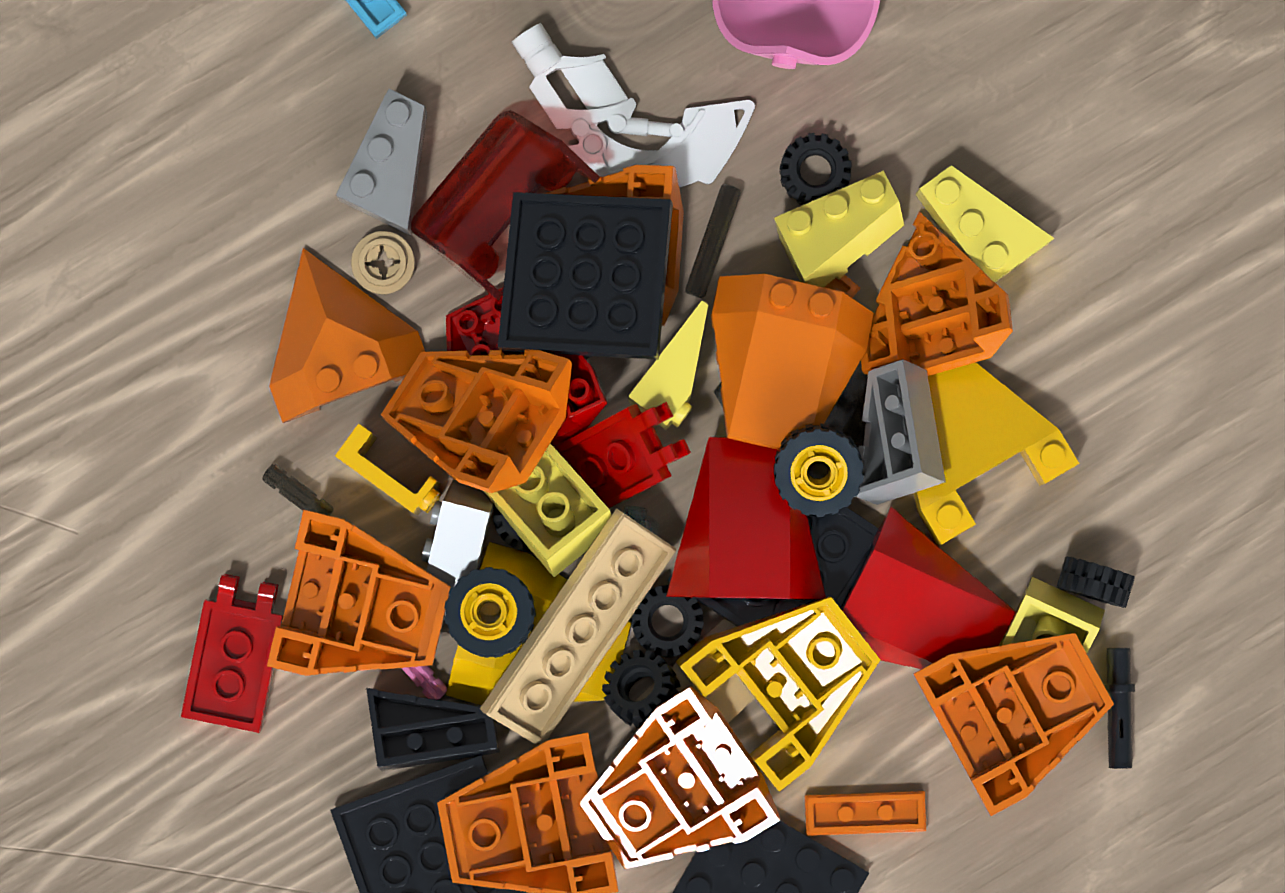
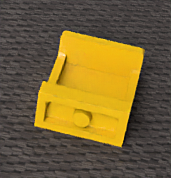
M358 423L335 457L415 515L419 516L422 510L429 513L433 509L435 502L439 501L442 496L437 491L441 483L430 476L418 493L414 494L364 457L377 437Z

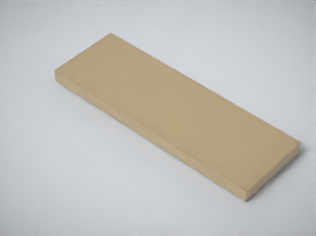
M616 508L480 710L537 746L546 742L677 549Z

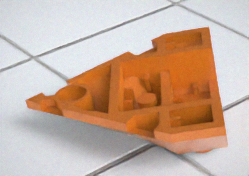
M920 211L913 223L916 229L908 245L902 246L876 299L879 305L873 315L867 351L861 359V367L864 374L902 359L927 370L928 376L991 358L1013 331L1008 294L941 233Z
M304 248L269 384L282 423L319 411L323 405L391 380L394 382L403 380L419 354L426 352L419 332Z

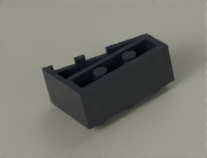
M366 688L377 767L381 771L500 753L496 722L493 718L482 712L479 706L443 700L438 701Z

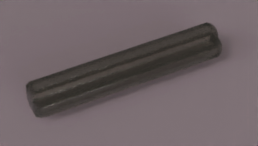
M722 184L685 288L686 293L693 297L704 298L706 296L741 195V190L728 184Z

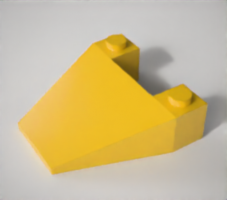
M976 362L928 376L946 482L913 494L917 512L937 546L944 544L976 525L956 489L1020 452L1039 486L1048 483L1080 464L1061 431Z
M826 597L706 636L675 662L704 698L735 673L780 729L749 754L773 786L780 792L812 766L880 662V658L832 597Z

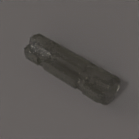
M272 464L265 471L262 480L273 489L278 488V493L299 509L331 516L334 510L333 506L322 498L320 500L317 499L316 493L293 476L288 477L286 475L287 472L280 466Z

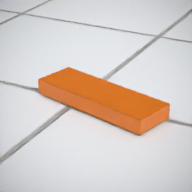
M925 791L804 795L806 836L926 831Z

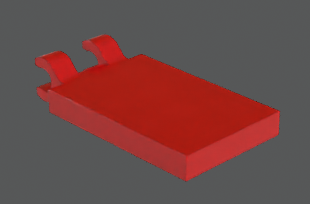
M667 402L642 413L637 404L631 405L554 447L609 509L671 477L672 475L667 465L691 453L685 439L665 447L662 446L654 426L673 417Z
M224 574L220 578L216 601L205 599L203 603L181 717L260 733L273 668L267 666L275 629L282 624L284 616L283 614L273 613L279 584L264 581L260 583L257 602L254 603L235 599L240 577Z

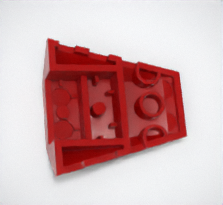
M708 437L666 597L826 598L807 515L801 514V511L798 509L794 510L788 505V501L782 499L775 483L774 464L777 449L727 437Z
M890 506L873 539V548L841 609L880 658V661L917 669H923L949 654L999 646L1016 613L1012 607L980 580L973 577L948 553L946 554L929 537L903 518L892 506Z

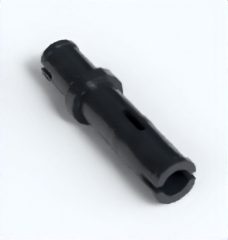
M1106 648L1107 684L1103 685L1114 703L1108 710L1109 768L1128 769L1132 768L1131 692H1135V684L1131 683L1130 648Z

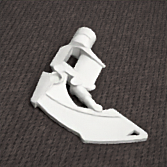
M542 23L531 27L512 41L517 52L525 60V64L535 77L529 88L556 129H571L572 135L579 141L577 145L564 146V148L590 179L623 171V168L633 165L674 166L676 168L679 188L697 181L711 184L736 148L755 109L754 102L751 100L686 108L680 124L648 121L647 118L631 117L637 104L633 98L628 99L605 64L603 59L606 56L604 54L590 57L563 56L557 46L553 44ZM556 70H562L587 110L566 109L546 77ZM734 110H744V115L736 128ZM607 122L609 130L614 134L622 133L647 136L648 134L671 138L659 150H639L614 141L603 133L597 125Z

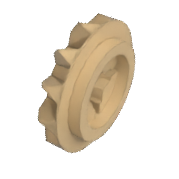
M387 231L374 232L365 236L356 245L351 259L352 272L357 282L367 291L382 295L402 290L412 278L415 265L413 251L409 244L401 236ZM381 247H384V252L388 259L400 261V263L388 267L385 280H383V275L379 268L366 266L368 263L379 260Z

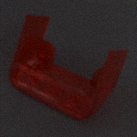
M512 110L505 111L490 123L412 219L411 231L471 282L499 301L503 293L487 279L491 278L498 268L499 254L492 245L510 224L513 192L536 193L540 187L548 191L566 187L571 182L575 172H578L594 183L599 180L600 176L562 140Z

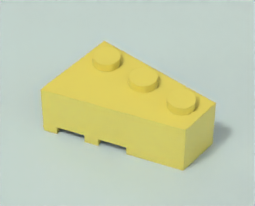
M952 165L919 188L915 194L944 235L995 283L1054 239Z
M884 170L774 217L780 242L799 281L820 287H825L835 278H842L848 273L847 268L864 254L868 256L904 226L900 202Z

